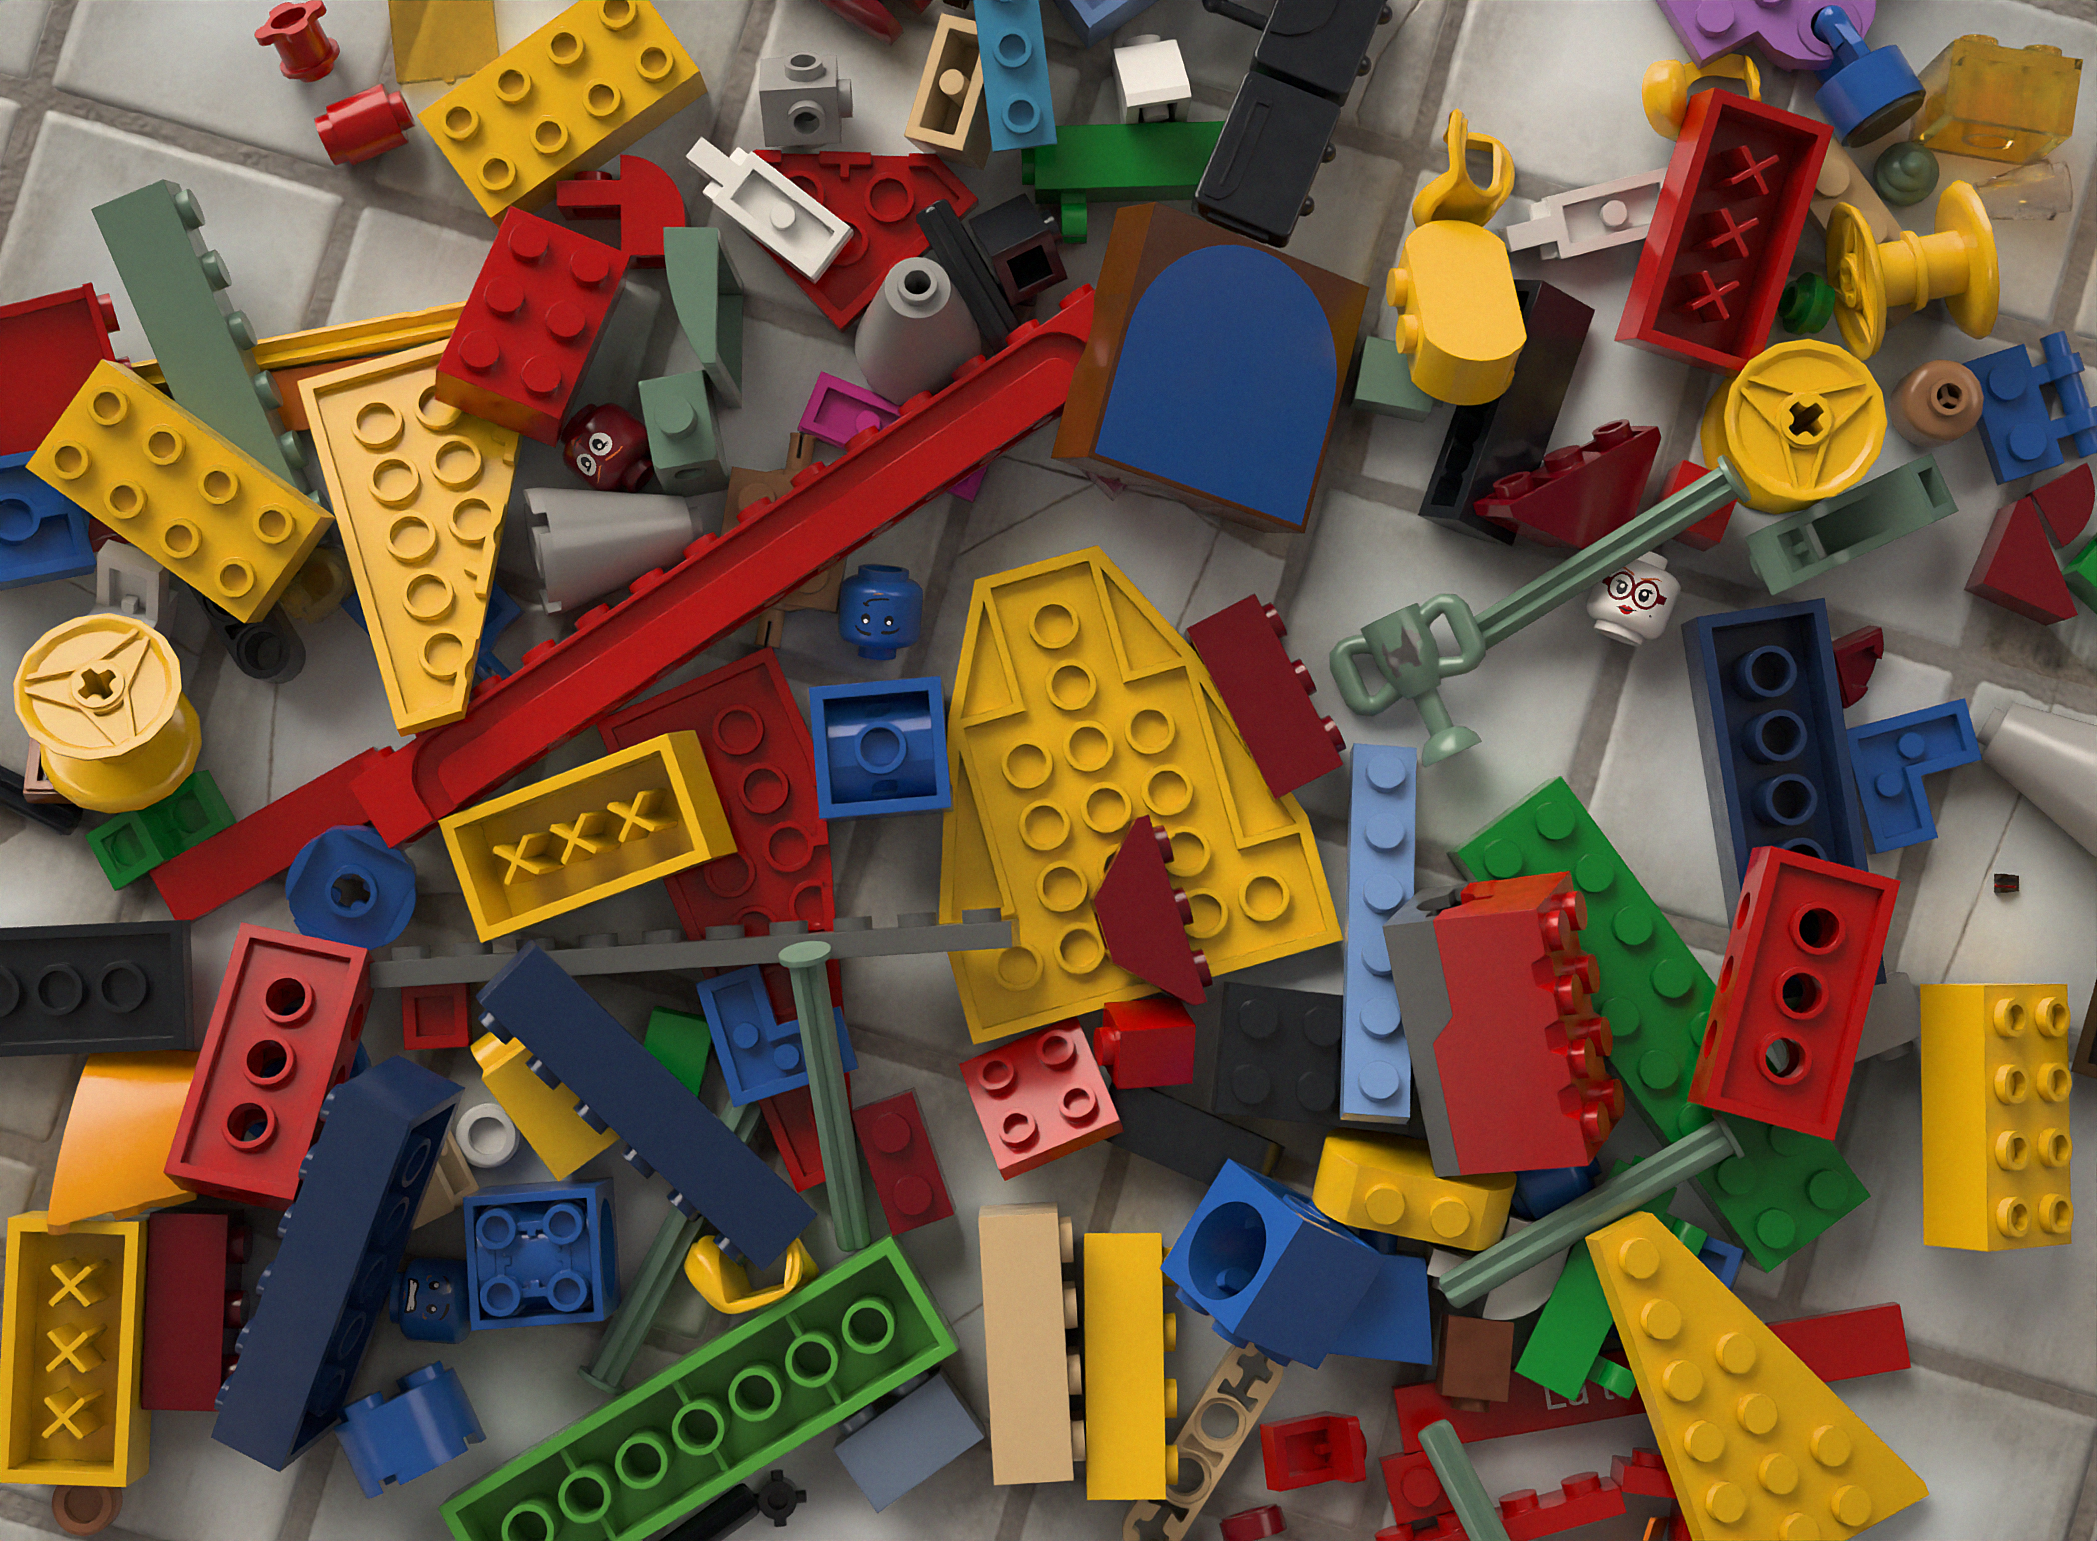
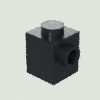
M1025 193L968 220L984 261L1011 306L1069 279L1057 250L1058 247L1064 245V240L1055 219L1049 210L1038 213Z

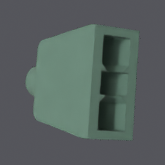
M697 370L638 382L652 462L665 494L686 498L728 490L729 473L711 378L707 371ZM688 468H703L692 473H677Z

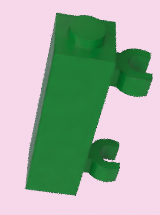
M1225 121L1055 126L1056 145L1021 149L1022 185H1035V204H1061V234L1064 244H1087L1086 203L1193 200L1196 188Z
M1634 1155L1631 1164L1617 1158L1606 1182L1644 1161L1645 1158ZM1673 1187L1610 1223L1612 1224L1637 1211L1652 1213L1696 1257H1698L1708 1236V1232L1667 1213L1677 1193V1187ZM1585 1238L1576 1242L1515 1368V1372L1574 1402L1577 1401L1587 1379L1629 1400L1636 1386L1633 1372L1599 1355L1614 1324V1319Z

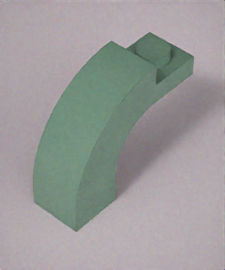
M1931 453L1810 509L1745 536V539L1750 548L1751 566L1757 577L1767 584L1773 596L1954 514L1959 510Z

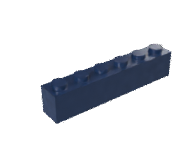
M532 939L476 995L478 1002L485 1008V1011L478 1017L480 1022L505 1045L516 1037L533 1053L525 1064L552 1090H555L562 1082L581 1099L573 1109L597 1133L602 1135L610 1126L627 1143L620 1151V1154L646 1179H649L657 1171L668 1181L674 1189L666 1197L690 1221L695 1223L702 1215L706 1217L720 1231L713 1239V1242L739 1267L750 1259L764 1272L818 1215L801 1196Z

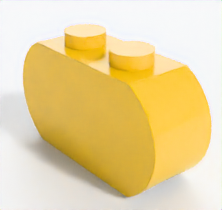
M1438 220L1418 227L1407 237L1404 243L1398 268H1390L1387 276V303L1389 307L1397 308L1399 317L1396 326L1397 351L1399 354H1406L1411 381L1426 394L1438 400L1456 405H1479L1495 400L1504 394L1511 385L1518 356L1527 338L1505 243L1487 229L1465 221Z
M1340 1127L1329 1131L1325 1137L1312 1193V1201L1322 1213L1344 1225L1480 1251L1487 1250L1502 1241L1517 1177L1513 1171L1436 1177L1428 1141L1381 1131Z

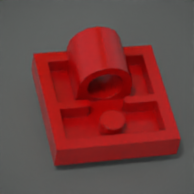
M1077 1016L1065 1019L958 1064L1004 1181L1124 1132Z

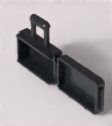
M1202 0V5L1207 12L1217 13L1262 31V34L1250 62V71L1242 79L1191 203L1193 214L1263 244H1269L1276 248H1284L1288 245L1299 216L1306 217L1314 211L1315 202L1308 194L1321 163H1330L1336 157V148L1330 140L1341 115L1340 108L1345 105L1356 76H1365L1371 70V60L1365 54L1377 25H1385L1392 19V9L1386 4L1387 0H1276L1269 17L1228 0Z

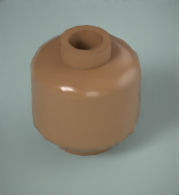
M1938 359L1923 363L1899 380L1891 394L1889 411L1894 427L1904 439L1916 446L1935 448L1954 442L1974 428L1982 415L1984 396L1979 380L1970 369L1955 361Z

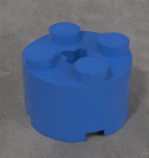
M440 1360L432 1364L428 1363L395 1380L400 1392L384 1399L380 1390L373 1394L371 1392L336 1410L341 1422L335 1425L333 1430L366 1499L383 1494L378 1482L379 1480L383 1479L386 1486L396 1480L399 1485H402L468 1451V1447L463 1439L464 1437H466L468 1444L481 1443L487 1438L454 1367L445 1370Z

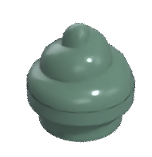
M1907 141L1888 147L1878 157L1873 170V179L1878 192L1887 201L1900 206H1910L1923 201L1933 192L1940 176L1939 163L1934 154L1924 145Z

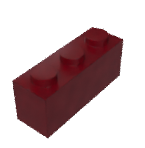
M1254 593L1186 628L1183 635L1207 669L1219 697L1222 698L1239 731V736L1248 751L1247 754L1249 756L1251 754L1268 787L1267 792L1272 801L1344 765L1338 754L1346 749L1343 737L1330 715L1322 719L1318 716L1309 696L1317 692L1315 684L1300 658L1290 662L1280 642V639L1288 636L1287 631L1271 602L1261 606Z
M166 1207L150 1212L141 1410L219 1412L214 1409V1403L224 1382L235 1372L240 1355L235 1353V1345L239 1337V1329H243L247 1324L250 1312L249 1292L241 1290L242 1264H248L253 1244L251 1226L244 1225V1209Z

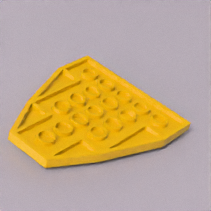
M1098 545L978 578L974 581L948 716L947 753L950 784L953 789L954 811L944 812L938 922L939 924L963 923L962 910L1001 908L1002 920L1019 919L1021 945L1013 948L947 952L973 1045L1104 1008V1003L1130 1001L1162 992L1158 988L1108 962L1090 904V899L1131 821L1145 815L1150 816L1153 827L1162 824L1165 827L1174 856V862L1165 864V868L1172 889L1182 886L1185 891L1194 923L1184 926L1191 951L1200 948L1203 950L1211 977L1343 940L1307 814L1292 792L1274 801L1271 800L1265 781L1251 754L1250 756L1247 754L1248 751L1239 736V731L1222 698L1219 697L1207 669L1196 652Z

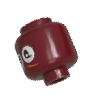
M610 402L597 407L595 404L590 403L584 406L571 418L561 434V443L565 445L562 454L564 465L593 491L624 492L628 490L630 493H637L650 481L655 473L646 426L619 404Z

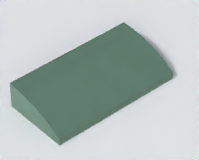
M663 227L667 278L672 300L682 328L690 345L728 408L742 409L744 283L718 228Z

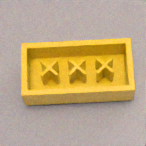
M579 0L416 116L497 228L500 229L510 206L530 214H535L557 198L556 181L574 180V174L580 171H596L708 92L700 70L649 0Z
M104 359L99 362L25 466L244 624L263 621L336 519L334 515L125 365Z
M695 730L663 734L438 820L481 943L516 934L738 852Z
M2052 983L1920 984L1924 1245L1991 1252L2072 1244L2071 1225L2074 1218V1209L2071 1202L2070 1159L2072 1157L2073 1144L2070 1137L2069 1094L2072 1087V1079L2069 1071L2068 1028L2070 1026L2071 1013L2068 1006V985Z
M30 1211L9 1217L7 1224L0 1360V1483L127 1487L149 1473L152 1410H141L150 1215L139 1214L115 1220L112 1213H106L70 1223L69 1233L62 1235H49L47 1228L48 1211Z

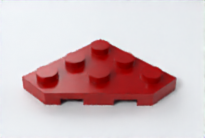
M755 149L753 152L850 226L853 229L854 235L816 284H814L744 229L742 230L843 334L866 312L886 276L897 263L913 257L923 258L932 250L931 245L916 222V215L922 209L937 200L946 199L950 202L960 221H962L979 205V200L938 156L932 153H909V156L871 155V152L819 151V154L782 153L781 150Z

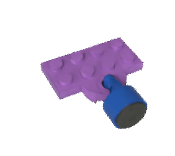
M1656 0L1698 70L1752 41L1756 43L1768 61L1788 73H1791L1792 69L1812 70L1822 85L1813 100L1828 125L1834 126L1833 133L1843 147L1859 148L1874 142L1906 122L1924 103L1923 99L1926 96V90L1897 45H1888L1870 52L1863 41L1875 18L1876 0Z

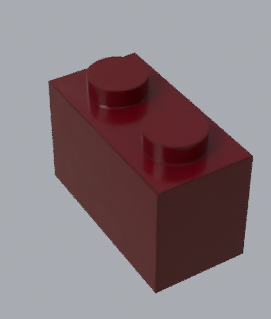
M915 1087L854 1108L850 1114L892 1236L954 1215L956 1205Z

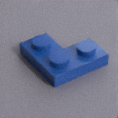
M1965 698L1846 729L1861 825L1869 854H1879L1938 838L1921 776L1982 760Z
M760 964L695 983L734 1108L809 1084L798 1019L778 1024ZM841 1006L834 1007L833 1014L843 1073L858 1069L859 1064Z

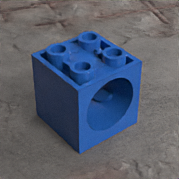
M941 676L809 687L819 819L827 823L941 814L954 811L953 789L950 784L947 753L948 723L945 688Z
M1228 1158L1160 1269L1180 1286L1175 1294L1176 1297L1200 1314L1205 1316L1211 1314L1216 1319L1211 1328L1229 1343L1245 1349L1248 1343L1252 1342L1259 1352L1279 1365L1287 1367L1291 1360H1295L1317 1370L1387 1259L1347 1226L1322 1213L1314 1205L1311 1197Z
M613 1177L486 1186L463 1197L471 1331L604 1321L619 1308L622 1300Z

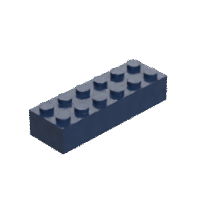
M1825 598L1699 616L1681 624L1730 933L1752 848L1774 846L1869 872ZM1810 911L1804 914L1799 925L1800 935L1808 945H1811L1816 940L1819 933L1818 920ZM1883 955L1874 985L1887 983ZM1791 976L1785 982L1782 992L1783 999L1803 995L1801 982L1796 976Z
M395 1055L373 1068H366L360 1075L346 1083L337 1084L330 1091L320 1111V1120L325 1122L318 1143L314 1144L307 1152L299 1169L298 1178L304 1182L298 1199L287 1209L278 1226L277 1237L282 1239L276 1259L266 1267L256 1287V1295L261 1297L255 1317L247 1322L237 1339L235 1353L239 1354L240 1358L235 1372L228 1377L217 1394L214 1409L220 1413L211 1438L281 1472L332 1432L333 1427L341 1422L336 1410L346 1405L350 1398L465 1087L399 1055Z

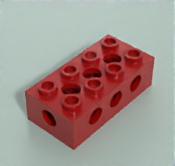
M1774 846L1752 848L1690 1087L1688 1102L1824 1139L1835 1140L1900 887V880ZM1808 911L1817 918L1819 923L1818 936L1811 945L1804 942L1799 931L1800 921ZM1794 975L1801 982L1803 995L1800 1003L1795 1008L1790 1009L1784 1002L1782 992L1785 982ZM1779 1039L1786 1049V1061L1783 1067L1773 1074L1766 1064V1052L1769 1046Z
M241 922L163 1171L181 1190L286 1212L297 1201L304 1182L298 1178L301 1163L310 1148L318 1143L325 1122L320 1120L322 1105L330 1091L337 1084H344L349 1079L375 988L371 989L370 963L375 961L367 948ZM300 999L305 1000L303 1006L297 1012L281 1016L284 1008L289 1003ZM279 1060H287L285 1067L279 1074L271 1078H263V1074L269 1065ZM259 1122H268L266 1130L259 1138L244 1142L245 1134L251 1126Z

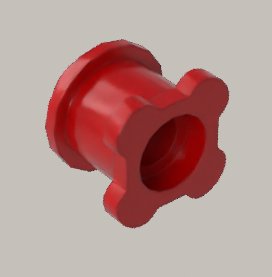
M309 0L306 3L292 4L291 2L282 3L269 12L270 18L264 26L257 29L254 33L260 46L274 44L282 59L280 63L281 72L288 79H300L305 83L314 82L328 75L334 68V61L338 58L340 48L336 40L326 36L318 21V18L325 15L327 11L322 0Z

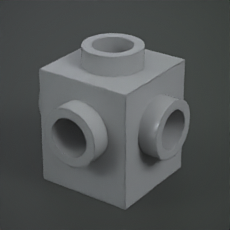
M801 51L783 58H765L760 60L759 97L765 147L797 146L802 149H817L826 144L841 143L842 118L853 117L851 79H839L837 55H819L815 52Z

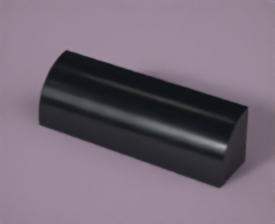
M1513 279L1527 338L1518 356L1512 383L1505 393L1495 400L1479 405L1456 406L1418 516L1452 531L1510 547L1513 546L1517 533L1477 516L1473 503L1495 492L1493 484L1501 478L1518 472L1528 471L1531 473L1540 468L1595 309L1544 280Z

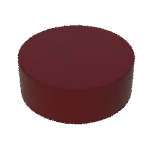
M1277 1503L1232 1514L1221 1519L1222 1522L1219 1523L1224 1541H1255L1287 1529L1282 1508L1277 1506Z

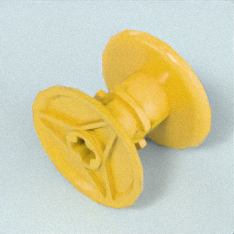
M1957 180L1942 192L1935 212L1934 234L1917 237L1915 232L1908 230L1900 232V240L1876 244L1871 227L1858 208L1845 202H1839L1831 209L1826 227L1825 258L1828 285H1831L1835 290L1833 312L1842 339L1854 357L1863 362L1879 351L1886 331L1887 308L1910 304L1911 312L1925 308L1927 301L1944 298L1949 314L1961 332L1976 340H1982L1991 334L1998 316L2000 295L1998 256L1991 224L1983 203L1971 184Z
M1812 339L1778 343L1749 360L1737 378H1725L1707 402L1699 433L1704 464L1707 469L1713 471L1719 467L1717 458L1723 454L1732 462L1751 495V499L1745 503L1739 497L1737 499V502L1745 508L1775 515L1806 510L1824 498L1834 497L1862 480L1881 453L1887 427V417L1882 390L1867 366L1842 347ZM1791 424H1792V426H1793L1794 429H1795V430L1792 431V432H1791L1790 429H1789V426H1790Z
M106 613L76 617L47 631L25 653L13 682L15 712L29 736L40 743L41 767L55 791L81 808L114 814L142 810L172 795L192 773L202 747L200 717L186 694L182 691L180 662L165 636L141 620Z

